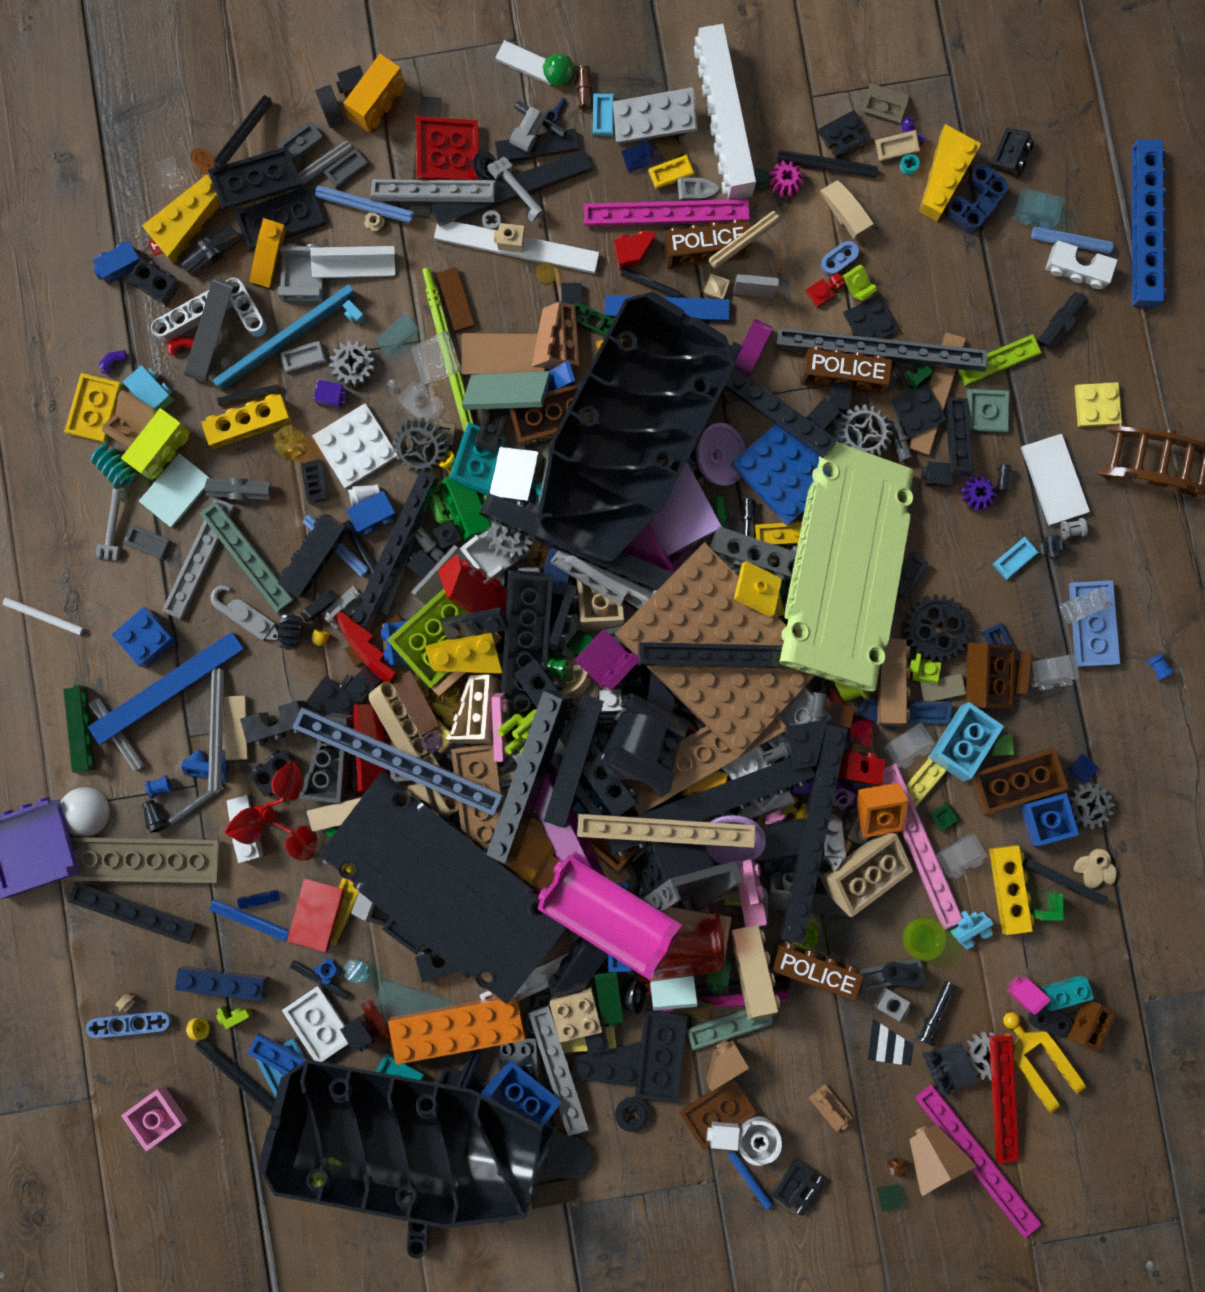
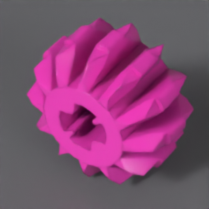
M784 160L781 162V166L776 164L773 168L774 171H771L769 175L771 178L769 185L774 186L773 192L780 191V197L784 193H787L788 197L792 196V192L797 194L799 187H802L804 183L801 180L804 177V173L799 172L800 166L793 167L792 161L789 165H786Z

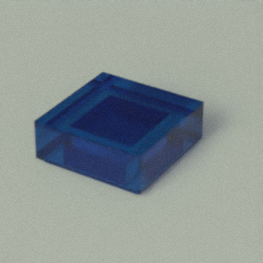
M1082 753L1067 769L1081 783H1085L1097 771L1098 767Z

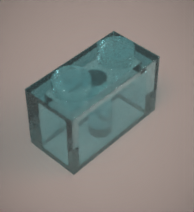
M1023 189L1018 196L1014 219L1019 220L1023 224L1033 223L1046 229L1054 228L1060 220L1064 197Z

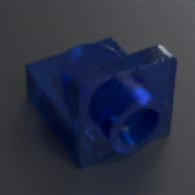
M645 139L641 140L640 145L621 151L627 172L651 165V157L654 156L651 145H647Z

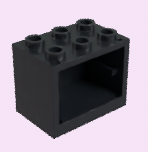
M656 842L651 844L632 865L643 894L646 897L669 879L714 867V862L708 855L706 845Z

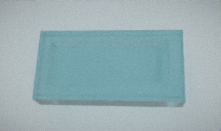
M404 313L374 342L390 357L419 328Z

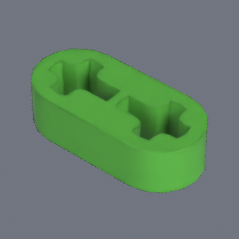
M438 484L431 497L429 506L435 520L439 524L444 525L452 521L453 517Z

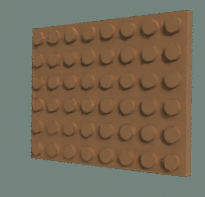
M703 543L615 635L638 657L639 642L783 645L782 630L787 625L775 613L769 617L734 600L739 577L706 543ZM647 666L736 757H739L815 676L797 669Z

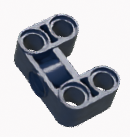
M986 165L977 166L969 178L970 186L980 194L977 200L971 204L962 197H954L945 209L946 218L968 234L978 231L984 221L996 209L1008 190V182ZM976 175L983 176L984 180H979ZM993 187H998L1001 192H995ZM952 207H958L960 212L953 211ZM968 219H974L977 224H971Z

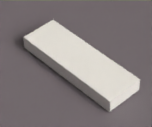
M505 40L503 41L496 56L497 62L550 86L552 85L547 81L543 72L545 58Z

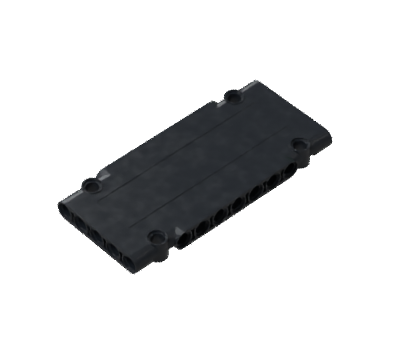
M384 772L375 779L319 853V856L335 868L342 878L349 879L354 883L353 887L460 973L468 978L472 977L475 979L479 987L487 989L506 1005L567 928L545 913L536 911L535 903L540 902L534 886L506 864L486 855L487 849L426 801L420 798L417 799L410 790L403 788ZM400 794H404L407 797L406 805L399 803L398 797ZM347 863L353 864L355 868L353 874L346 870ZM482 972L490 973L492 981H485L482 978Z

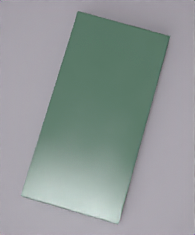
M549 371L471 375L462 407L464 410L543 407L551 374Z

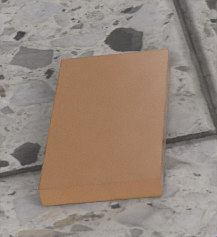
M462 333V376L545 372L544 368L532 366L538 334Z

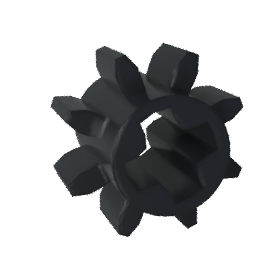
M1061 535L1045 537V542L1040 544L1041 554L1046 553L1047 559L1063 557V552L1068 550L1067 540L1062 541Z

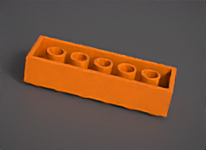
M518 993L514 995L507 1005L497 997L393 1016L388 1021L396 1065L524 1041L526 1037Z

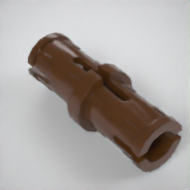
M581 65L577 67L578 84L576 85V90L579 93L578 108L585 110L586 106L588 110L592 107L590 67L584 65L583 74Z

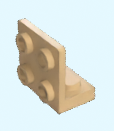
M592 983L587 984L581 993L550 1000V1007L560 1042L602 1032L601 1018Z

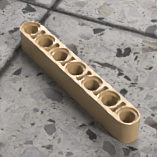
M383 682L369 693V701L395 747L439 766L425 739L418 732L393 684ZM429 788L432 799L430 805L446 818L459 810L458 800Z

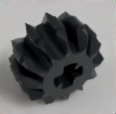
M294 614L282 615L277 637V644L280 648L285 650H297L299 648L303 628V620L300 616H295Z

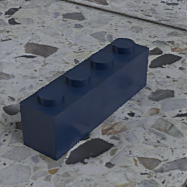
M182 966L177 970L175 990L261 1001L266 998L269 977Z

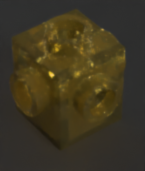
M288 425L273 434L275 449L280 456L291 462L308 453L304 442L306 438L300 429L298 430L292 425Z

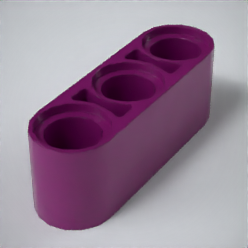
M754 319L734 359V367L750 377L773 330L772 326Z

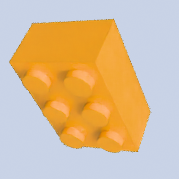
M379 54L344 101L349 119L368 133L373 128L378 127L382 115L391 109L394 99L400 96L405 89L401 68Z

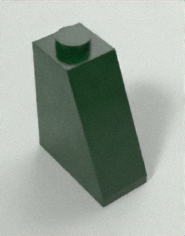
M608 969L597 970L595 980L602 1025L606 1024L607 1028L617 1027L619 1022H623L617 972H609Z

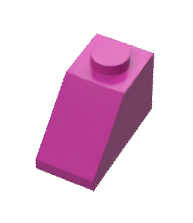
M1023 976L1014 978L1009 983L1010 987L1006 990L1024 1010L1034 1015L1050 1001L1048 996L1028 978Z

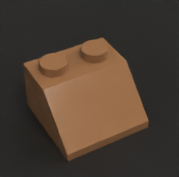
M725 1039L716 1045L717 1049L713 1051L707 1076V1083L711 1091L749 1069L733 1040L728 1041Z

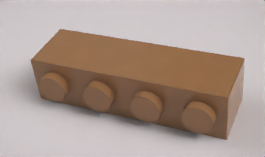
M889 639L887 646L883 649L885 660L880 664L877 680V726H904L906 721L910 719V709L906 708V700L910 698V688L906 687V679L910 677V667L906 666V658L910 656V647L906 646V639Z

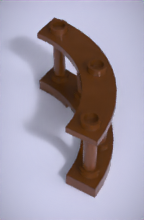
M1122 423L1106 427V431L1113 434L1115 440L1110 464L1098 466L1097 475L1112 481L1134 482L1135 479L1147 480V485L1167 488L1169 485L1176 487V492L1192 499L1205 500L1204 442L1177 435V432L1174 430H1164L1163 432L1128 427V425ZM1124 437L1139 438L1135 463L1131 468H1121L1118 465ZM1148 439L1164 442L1159 469L1156 472L1145 471L1143 467ZM1172 444L1186 448L1182 472L1179 477L1170 476L1169 472H1167ZM1194 452L1202 455L1197 483L1191 482L1190 478Z

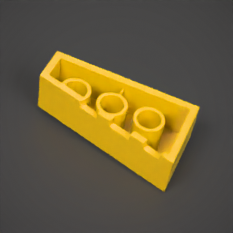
M946 124L944 125L938 139L919 213L936 222L938 221L981 143Z
M205 175L142 225L173 265L178 260L177 257L181 252L185 251L190 245L189 242L195 234L201 231L202 225L207 219L211 218L220 206L209 176Z

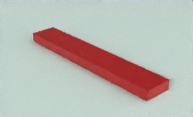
M1010 1033L989 1036L995 1152L998 1164L1019 1161L1013 1035Z

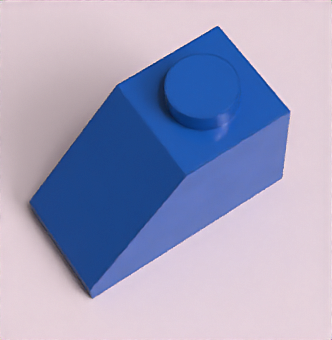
M569 361L549 371L551 380L547 392L575 385Z

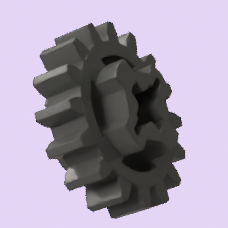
M1086 783L1085 787L1077 785L1079 791L1071 790L1073 797H1068L1071 802L1070 806L1075 817V823L1081 822V828H1086L1087 824L1089 829H1094L1095 825L1103 827L1101 821L1109 822L1107 815H1113V812L1109 810L1110 807L1114 806L1113 803H1109L1112 795H1105L1107 792L1106 788L1099 790L1100 784H1094L1093 787L1091 783ZM1085 792H1089L1085 798H1079ZM1087 803H1090V805L1093 806V809H1090V807L1087 806ZM1095 814H1100L1098 818L1091 820Z

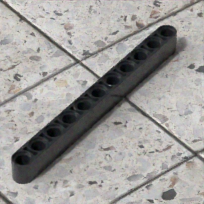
M488 493L479 511V514L488 520L556 550H561L575 556L580 560L652 592L658 590L673 575V573L624 551L612 561L601 560L579 552L544 531L536 522L537 513L494 494Z

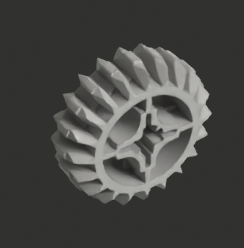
M863 405L861 410L858 406H855L854 412L849 409L846 412L847 415L843 414L841 416L842 422L837 423V427L840 429L836 430L835 434L841 436L837 438L838 443L843 442L844 445L880 457L882 455L881 451L885 452L888 449L886 445L891 443V439L888 437L892 436L893 432L887 429L891 428L892 425L891 423L885 424L888 416L882 418L880 416L882 410L875 413L874 406L870 410H867V405ZM865 418L864 423L861 425L849 424L855 419ZM872 422L876 424L880 434L872 428ZM867 425V427H866V429H865V430L867 431V433H866L867 435H866V436L863 438V440H862V437H863V436L861 435V434H862L861 431H862V430L865 428V426ZM848 432L856 438V445L849 438ZM867 441L879 442L874 447L862 448L864 443Z

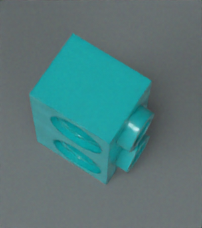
M1081 975L1039 987L1050 999L1045 1008L1051 1011L1094 999L1088 978Z

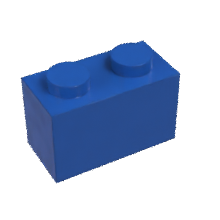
M384 491L346 510L358 534H364V536L373 533L375 528L380 525L387 526L394 522L393 518L397 517Z

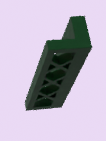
M74 685L73 688H65L63 691L72 773L95 770L92 733L88 729L91 722L87 686Z

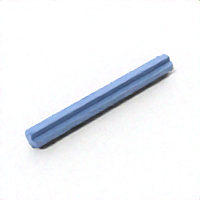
M323 186L316 188L315 196L317 198L407 223L413 221L414 212Z

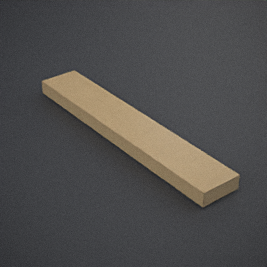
M419 783L403 787L410 790L417 799L420 798L428 804L432 803L428 787ZM404 794L399 795V803L406 805L407 797ZM362 797L308 810L307 815L312 832L341 825Z

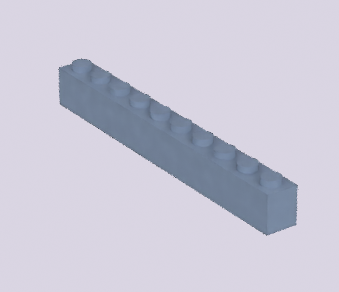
M301 708L293 725V728L490 815H496L503 800L504 794L307 708Z

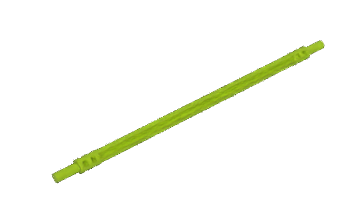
M424 268L422 272L427 286L425 291L462 428L465 431L468 422L474 424L471 410H464L462 407L466 391L438 288L434 284L430 268ZM480 493L484 503L487 495Z

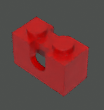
M847 749V753L843 752L838 775L839 779L882 786L886 760L878 759V755L873 753H865V756L859 755L860 751Z

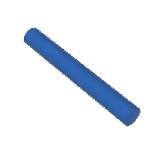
M734 1150L731 1151L727 1156L765 1209H769L773 1205L736 1152Z

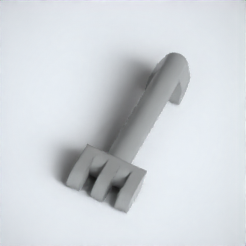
M505 157L487 166L488 171L494 178L497 179L502 176L530 207L531 210L528 213L530 221H534L543 215L542 208L509 172L513 165Z
M112 489L105 544H97L96 558L101 559L103 551H105L104 559L110 560L111 552H113L112 560L118 561L120 547L113 545L120 498L126 499L127 491Z

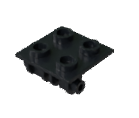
M531 1036L525 1038L524 1041L498 1045L499 1070L512 1061L539 1083V1054L537 1053L538 1042L536 1037Z
M962 1042L922 1053L937 1090L942 1096L950 1094L951 1090L979 1083Z

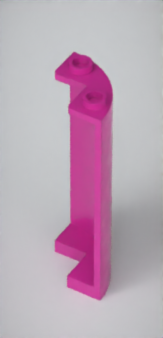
M568 855L564 861L560 860L554 868L556 874L553 883L548 889L544 888L538 896L540 900L538 909L651 980L665 959L668 949L672 947L682 924L572 856Z

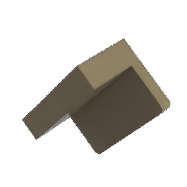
M870 83L862 111L901 123L909 95Z

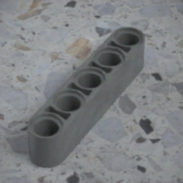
M213 277L184 376L205 382L234 284Z

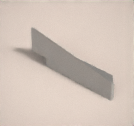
M558 550L550 561L553 565L619 606L625 600L640 609L653 594L652 591L561 550Z

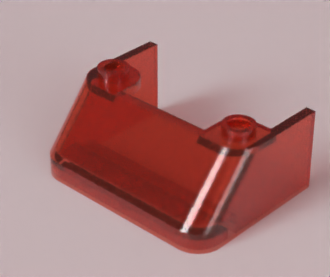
M714 907V919L702 920L697 925V931L679 933L672 947L668 949L665 959L651 980L637 972L638 980L641 982H654L721 971L724 968V933L718 907Z

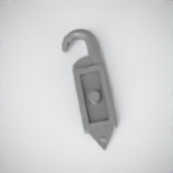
M221 585L212 591L210 600L217 610L261 640H277V638H274V635L278 637V631L275 627L276 623L248 604L236 599L226 606L218 600V593L222 590L231 591L230 587Z
M830 814L822 858L836 872L840 863L844 862L846 853L842 820L836 815Z

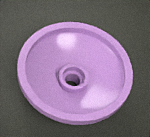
M725 423L711 424L701 432L697 441L696 458L702 474L711 483L718 486L734 484L741 476L730 464L746 450L742 437L732 426Z
M730 815L710 822L755 825L754 848L706 845L708 855L713 861L720 864L735 861L737 865H742L743 861L755 860L764 851L766 845L765 833L753 820L742 816Z

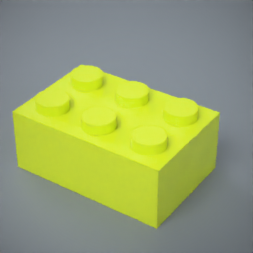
M160 408L121 459L153 481L154 478L157 479L162 474L165 464L174 459L179 446L184 445L188 441L190 431Z

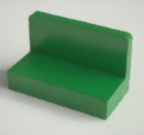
M1047 892L1048 909H1031L1033 917L1039 920H1064L1063 894Z

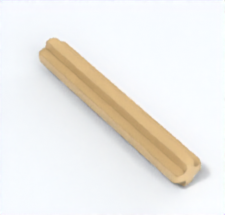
M772 211L710 257L709 262L712 267L718 268L780 221L779 215Z

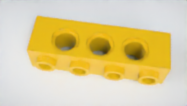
M277 394L268 395L265 397V400L260 402H248L245 404V407L240 409H228L225 414L219 416H208L205 421L201 422L208 445L213 450L292 423L284 398ZM265 409H270L268 417H261ZM245 416L251 417L248 424H242V419ZM225 423H231L228 431H222Z
M1019 845L989 848L1002 934L1011 935L1033 932L1034 917L1029 912L1031 897L1029 892H1026L1025 886L1028 878L1026 871L1022 867V862H1024L1023 850L1019 848ZM1008 862H1011L1014 867L1010 874L1005 871V866ZM1014 883L1017 891L1014 895H1010L1008 888ZM1015 905H1018L1020 907V913L1018 916L1014 917L1012 914V908Z

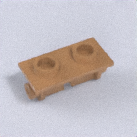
M826 1084L808 1097L836 1132L841 1128L845 1129L848 1127V1122L852 1119V1116Z

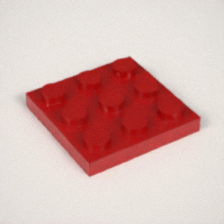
M416 116V179L479 180V178L474 177L475 171L471 169L473 166L471 160L475 157L474 154L478 153V120Z

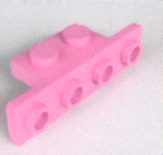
M756 859L743 861V864L737 865L743 879V882L738 887L745 926L767 925L763 902L765 892L759 880L761 876L760 866L756 864Z

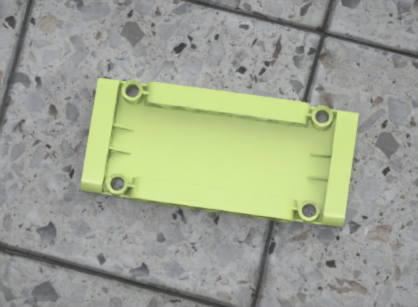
M836 442L824 458L819 456L818 467L812 473L814 481L810 485L785 609V618L788 619V624L782 630L784 643L780 664L861 690L875 691L880 664L885 660L883 649L887 646L890 637L910 522V514L907 512L908 505L913 501L911 486L914 470ZM793 629L796 631L797 637L794 635Z

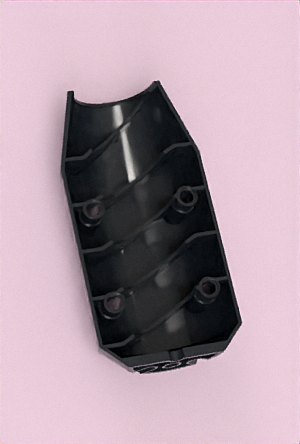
M654 291L629 297L623 301L557 428L548 450L536 522L544 531L558 541L579 552L601 560H614L665 506L735 366L726 335L700 319L688 316L684 312L685 310Z
M308 1059L280 1079L271 1113V1123L267 1129L257 1168L274 1196L439 1228L526 1219L531 1201L543 1127L471 1089ZM346 1087L345 1093L338 1095L339 1090ZM433 1103L430 1111H422L426 1104ZM334 1157L341 1162V1165L329 1164L328 1159ZM324 1178L323 1184L316 1187V1183ZM413 1195L411 1202L402 1203L406 1196Z

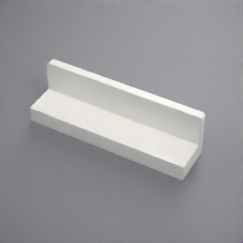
M394 246L310 248L312 278L395 276Z

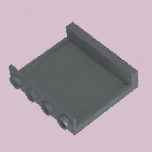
M734 861L671 878L642 900L661 912H664L676 903L690 900L694 910L700 911L741 884L743 879Z

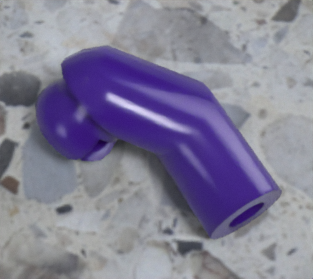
M905 118L904 122H902L901 129L903 133L915 130V121L912 118ZM917 132L918 142L920 145H923L926 135Z
M121 350L107 353L98 364L101 373H111V365L114 362L127 360L126 351Z

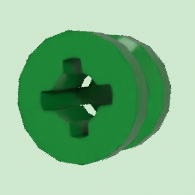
M550 658L547 662V666L550 669L548 672L550 678L566 681L570 673L569 660L563 659L558 661L556 658Z

